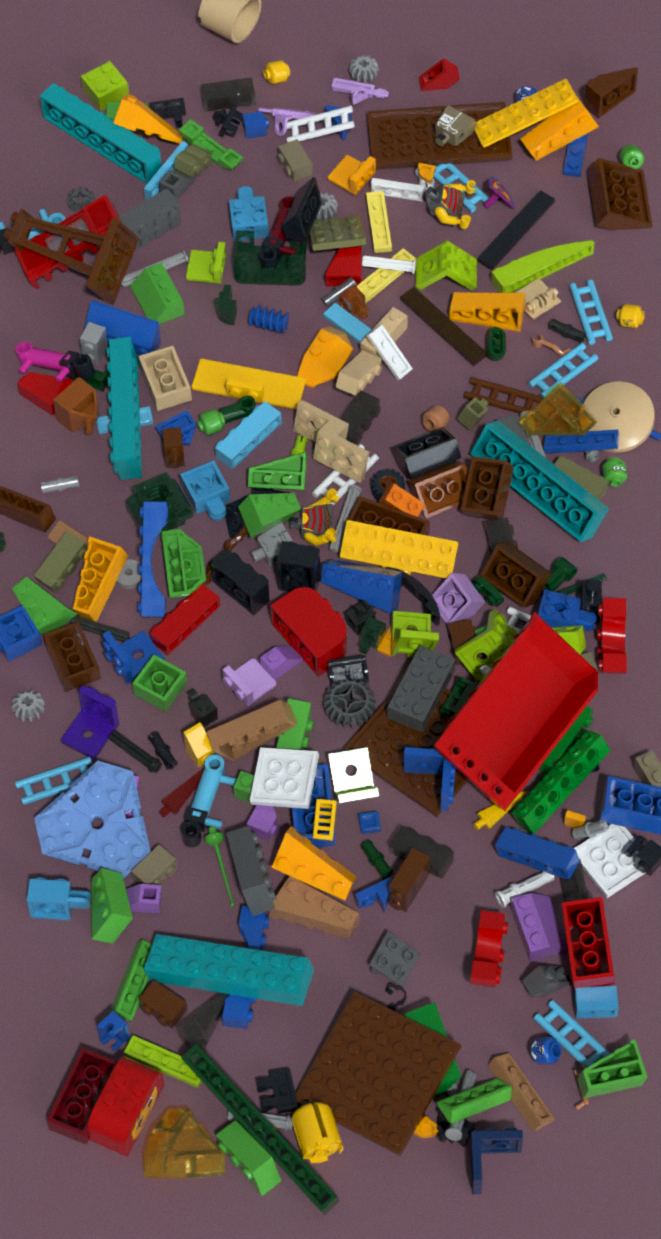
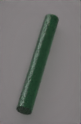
M603 573L587 580L603 582L607 580V577ZM582 582L556 592L566 595L581 590Z

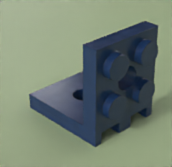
M487 1128L484 1131H471L470 1152L473 1195L481 1194L482 1189L481 1154L521 1153L522 1130L507 1128L496 1131L494 1128Z

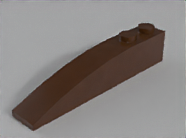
M0 486V514L46 533L56 520L51 506Z

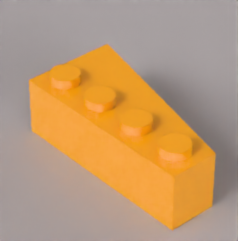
M579 99L578 103L549 116L520 139L536 161L599 127Z
M454 292L449 319L457 322L499 327L501 329L521 332L526 293Z
M89 536L88 550L85 551L84 568L81 569V581L77 587L73 610L80 617L97 622L126 563L128 555L120 546Z
M291 826L283 838L271 868L345 901L351 892L357 876L339 862L327 856L326 852L318 849L309 839L301 836Z

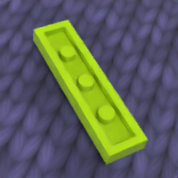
M134 1035L124 1051V1056L196 1088H199L202 1082L181 1059L182 1056Z

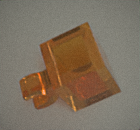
M355 285L340 293V306L353 316L358 314L362 319L369 316L367 313L369 309L365 305V295Z

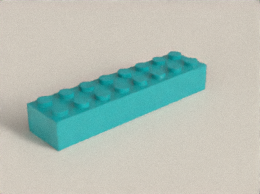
M53 83L40 95L43 119L140 181L148 184L161 168L160 150L156 146L149 144L142 137L136 136L131 130L114 124V120L106 117L104 113L95 110L90 104L84 103L76 95L68 93L63 87Z
M131 337L109 339L107 356L110 358V362H107V369L110 373L108 386L111 388V391L108 392V398L111 403L109 416L112 418V421L109 422V428L112 433L110 446L113 448V452H110L111 463H114L115 474L118 473L120 480L143 478L138 357Z
M500 421L486 424L470 453L474 457L508 461L514 467L510 486L580 542L593 538L609 510L606 505Z
M156 934L144 971L151 982L154 980L157 983L303 1006L314 968L310 959L305 957Z

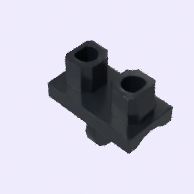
M233 103L228 114H226L225 109L215 111L213 117L216 120V124L220 125L223 123L218 136L223 138L224 134L234 137L238 127L230 122L232 121L239 125L243 119L242 113L236 110L238 105Z
M440 1111L437 1120L440 1126L437 1130L441 1135L438 1139L441 1142L448 1140L453 1144L455 1141L448 1139L445 1135L446 1130L450 1127V1122ZM469 1121L463 1124L461 1130L462 1138L457 1141L463 1148L468 1144L471 1131L475 1129Z

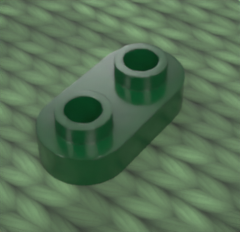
M492 327L486 335V353L494 361H500L506 353V334L499 327Z
M478 575L472 580L473 586L479 594L485 597L489 605L498 607L504 602L502 594L483 576Z

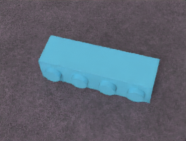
M266 401L256 406L253 412L248 417H245L238 427L232 429L224 440H220L215 447L216 458L233 470L282 423L281 412Z

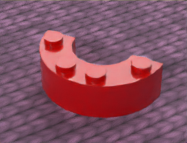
M603 598L602 604L598 605V616H601V629H597V640H601V647H597V659H601L598 661V671H602V674H626V598Z
M481 910L475 958L471 972L470 984L495 988L496 984H500L502 967H499V962L503 963L505 953L504 950H501L503 934H507L508 922H505V913Z

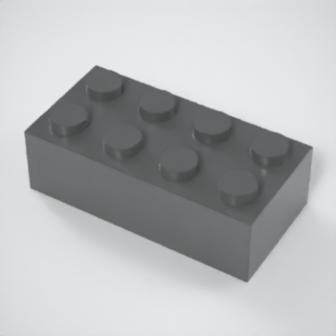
M167 188L119 216L122 223L139 238L135 250L147 245L150 241L161 237L164 233L175 229L181 224L179 201Z
M420 645L387 707V718L423 733L455 672L456 659Z
M246 826L226 833L241 891L252 916L275 909L273 900L277 898L274 889H270L273 884L269 873L266 874L269 869L266 860H262L263 856H265L262 846H257L259 839L256 832L252 833L250 826Z

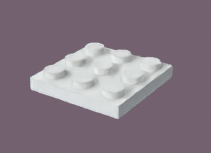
M260 747L250 796L251 805L309 809L319 759L318 751Z
M614 824L609 825L605 832L596 834L595 837L589 838L574 848L580 860L578 864L606 898H609L645 874L640 872L636 865H634L637 854L634 852L631 857H628L624 853L635 838L626 827Z

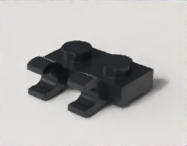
M183 98L149 103L150 109L162 119L174 117L176 128L183 126L182 116L186 115Z
M290 1069L273 1071L269 1073L270 1078L256 1080L258 1093L272 1089L274 1095L273 1098L260 1100L262 1112H268L276 1108L277 1114L298 1109Z

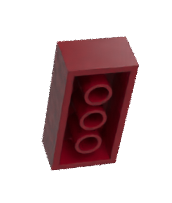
M82 1048L46 1120L48 1129L87 1145L89 1141L87 1127L90 1115L118 1061Z

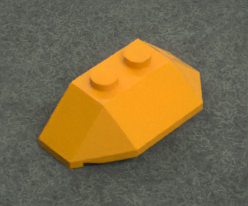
M331 326L320 329L304 354L297 377L306 378V386L314 388L318 384L337 378L353 352V347L346 333Z

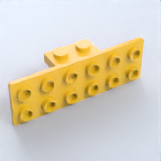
M564 79L475 122L474 130L483 148L579 101L568 80Z
M200 359L192 383V390L237 399L248 395L253 397L255 402L258 403L266 401L270 405L297 410L305 388L306 378Z
M347 520L340 557L381 565L383 569L386 567L400 569L411 575V572L448 578L453 573L459 543L457 541Z

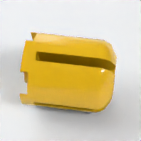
M314 1102L312 1105L308 1103L294 1112L292 1125L303 1160L310 1159V1163H320L327 1161V1156L336 1151L339 1154L342 1152L343 1144L332 1109L328 1104Z

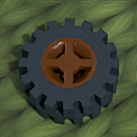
M385 469L384 472L380 470L379 474L376 473L371 482L374 499L379 501L387 486L396 484L405 490L404 477L400 476L398 471L395 473L393 469L391 471Z

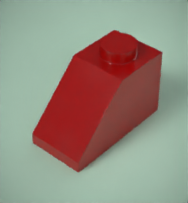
M444 58L419 76L422 91L448 89L460 80L458 66Z

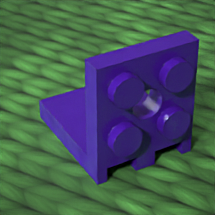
M82 685L79 689L82 710L61 738V743L95 760L108 742L109 735L119 726L117 706L115 700L110 696H103L96 689ZM85 732H92L93 736L91 738H84L83 734Z

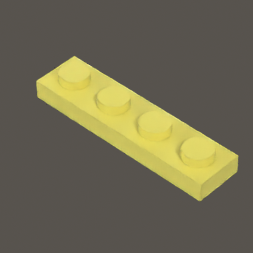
M384 191L366 192L374 253L392 252Z
M404 248L390 258L413 262L416 260ZM378 268L353 289V294L366 304L405 271Z

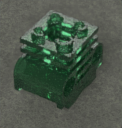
M167 472L133 486L134 495L126 500L127 512L132 517L139 532L140 525H143V518H140V506H144V502L168 503V523L161 531H168L185 525V520L194 517L193 509L175 479H171Z

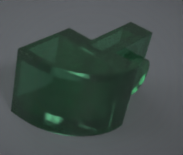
M225 284L224 290L220 291L219 298H215V311L218 319L228 325H235L237 302L232 300V285Z

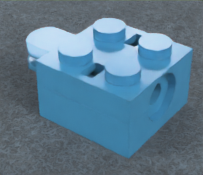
M248 186L239 188L237 199L229 200L233 241L268 237V220L264 196L254 197L253 189Z
M213 460L180 474L181 487L196 515L207 510L212 520H222L226 516V506L224 503L230 501V489L215 461Z
M41 877L30 879L27 904L31 918L71 920L72 908H90L91 893L88 891L72 890L70 881L65 879L47 880Z

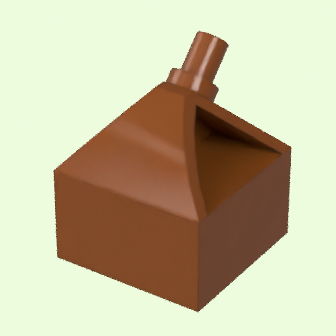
M78 377L53 399L56 420L71 432L85 428L86 434L91 435L93 434V426L99 417L96 391L87 382Z

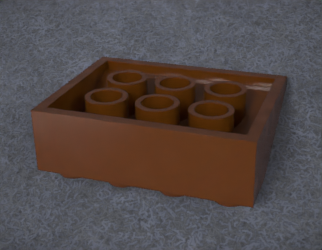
M598 158L588 169L596 226L609 230L651 228L652 220L644 171Z

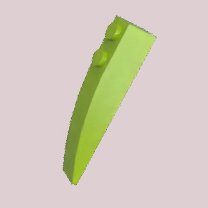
M593 240L554 246L513 260L509 264L492 271L491 283L499 293H513L537 278L542 279L593 254L595 243Z

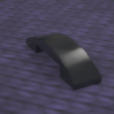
M386 567L385 569L402 572L401 587L404 586L424 605V614H431V621L438 626L440 624L439 608L427 588L411 575L395 568Z

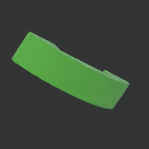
M191 119L179 129L181 135L190 145L196 144L211 152L212 162L223 168L233 170L244 159L233 149L227 150L204 133V128Z

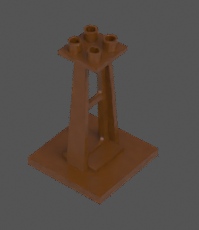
M20 209L19 213H12L11 222L15 223L13 230L6 229L4 233V238L8 240L9 244L20 252H23V249L26 248L89 276L86 286L104 301L114 305L139 240L120 220L112 218L104 236L35 219L23 209ZM37 228L62 235L63 239L59 249L54 251L29 241L28 237L31 229ZM71 238L101 246L93 267L64 254Z

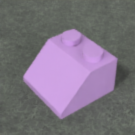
M451 573L432 594L439 608L440 616L447 626L448 623L463 621L473 616L485 603L465 574Z

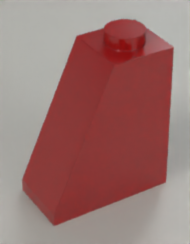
M361 246L339 248L326 271V287L339 286L350 277H352L357 285L362 282Z
M28 372L20 378L17 385L21 396L53 416L55 414L53 399L74 381L64 378L61 382H58L55 376Z

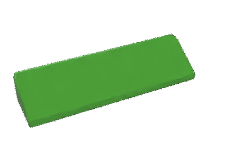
M141 940L136 943L109 1014L114 1011L122 1019L133 1020L139 1005V998L143 994L148 981L144 967L152 944Z
M496 1078L437 1102V1105L446 1119L453 1124L511 1099L512 1086Z

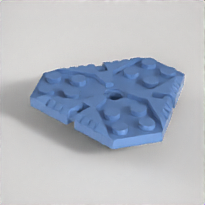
M97 761L69 786L70 789L66 793L62 792L34 818L40 847L44 856L77 866L84 864L87 865V869L97 872L101 868L120 872L123 875V879H125L151 852L144 819L140 815L141 805L134 774L131 770ZM76 794L79 800L73 803L71 798ZM132 812L133 818L126 819L125 813ZM95 820L103 821V826L100 829H94L92 823ZM85 850L91 852L89 858L83 856Z

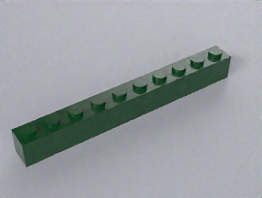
M197 1044L181 1057L184 1063L247 1132L272 1156L273 1160L323 1215L328 1213L340 1201Z

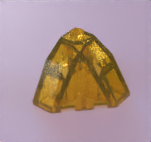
M560 382L519 423L531 435H585L597 423V420L583 402L563 382Z
M169 1108L150 1133L144 1153V1178L178 1179L225 1175V1153L210 1139V1134L202 1125L195 1121L194 1115L189 1109Z

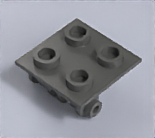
M387 931L369 964L371 967L370 971L373 974L380 972L398 986L403 987L420 953Z

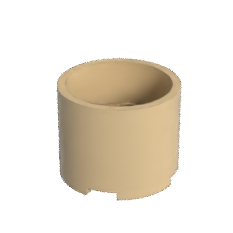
M202 0L198 12V17L201 18L200 24L234 43H240L249 36L258 21L261 12V0Z

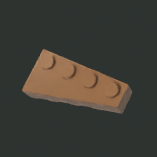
M277 700L258 710L207 731L213 752L234 762L298 724L291 705L283 700Z
M289 876L277 894V899L273 900L275 909L269 911L270 918L283 919L292 924L298 923L305 925L306 928H316L323 930L324 933L350 939L359 925L358 912Z

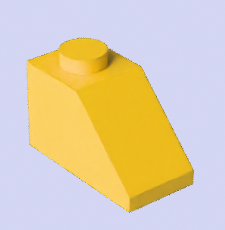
M198 723L183 733L185 751L199 768L205 765L206 758L213 755L214 752L202 724Z

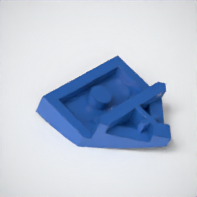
M188 410L156 425L155 430L163 440L162 429L181 427L183 445L190 446L196 429V423Z

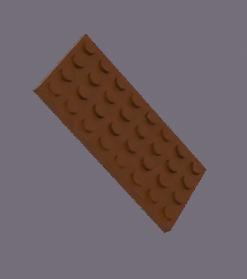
M505 102L449 105L475 119V122L506 108ZM447 106L367 111L371 157L376 159V169L418 166V163L438 165L511 160L513 157L510 136L483 148L476 132H474L457 146L447 142L443 146H439L435 142L437 138L435 126Z

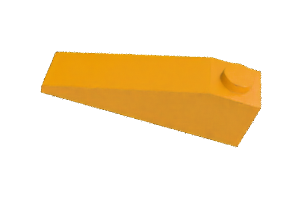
M133 95L123 96L113 122L114 124L132 131L138 128L147 135L156 133L161 139L181 144L183 136L180 132L144 103L137 100V97Z

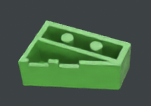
M308 451L251 466L249 468L248 487L305 490Z
M101 868L91 881L92 939L113 944L133 917L122 873Z
M635 1039L581 1072L577 1080L583 1099L643 1085L647 1079V1074Z
M236 1120L216 1134L219 1142L217 1144L218 1149L223 1155H228L232 1164L239 1168L261 1196L282 1181L272 1156Z

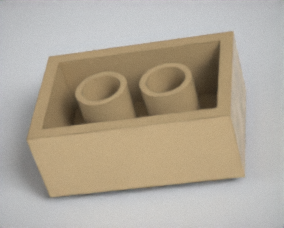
M174 346L139 356L140 370L157 411L192 401L191 387Z

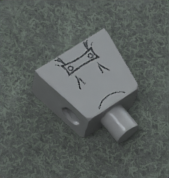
M282 522L258 536V549L250 552L254 562L264 559L269 567L277 565L282 541L293 542Z

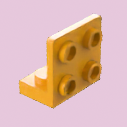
M346 155L328 175V180L356 195L376 173V159L369 156L366 161L360 162Z

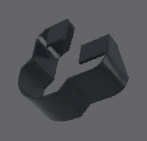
M390 983L385 992L391 995L394 991L389 987H393L397 991H403L406 996L405 989L401 986L397 987L393 983ZM406 997L403 1002H399L396 1006L391 1002L387 1007L391 1010H396L400 1005L405 1004Z

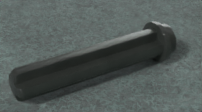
M79 614L70 620V624L79 621L82 630L101 636L109 630L115 640L125 642L130 638V633L82 618Z
M114 730L109 735L110 741L146 766L149 772L157 773L161 769L162 763H160V759L153 758L118 731Z

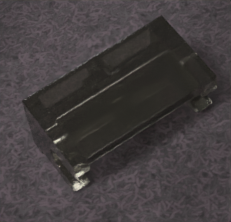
M580 860L570 880L559 877L564 902L588 898Z

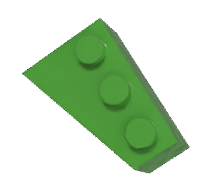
M295 493L249 494L238 506L251 539L260 533H265L281 522L284 524L290 521L301 509Z
M25 577L12 587L21 605L24 606L41 634L61 628L77 615V613L28 577Z
M288 698L287 703L291 705L298 725L279 735L277 749H307L310 737L307 736L309 731H313L314 720L311 717V703Z

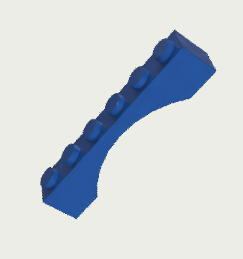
M144 502V506H140V518H143V525H140V537H143V544L139 545V556H142V564L139 563V575H142V583L138 584V594H142L141 602H138V613H141L143 618H164L166 616V598L160 592L154 579L152 553L157 537L168 523V503Z
M242 906L239 932L245 940L248 949L261 950L262 947L266 946L267 935H264V930L269 928L270 917H267L266 912L252 916L249 907ZM237 995L228 996L225 999L223 1010V1026L248 1029V1023L253 1021L254 1015L251 1005L256 1003V999Z

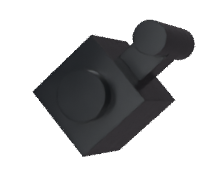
M639 835L624 853L626 856L631 857L635 852L637 855L634 865H636L640 872L651 876L661 865V846L653 840H650L643 846L642 843L645 841V838Z

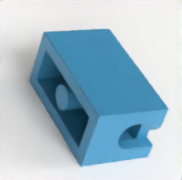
M616 986L575 988L576 1019L617 1017L619 1008Z

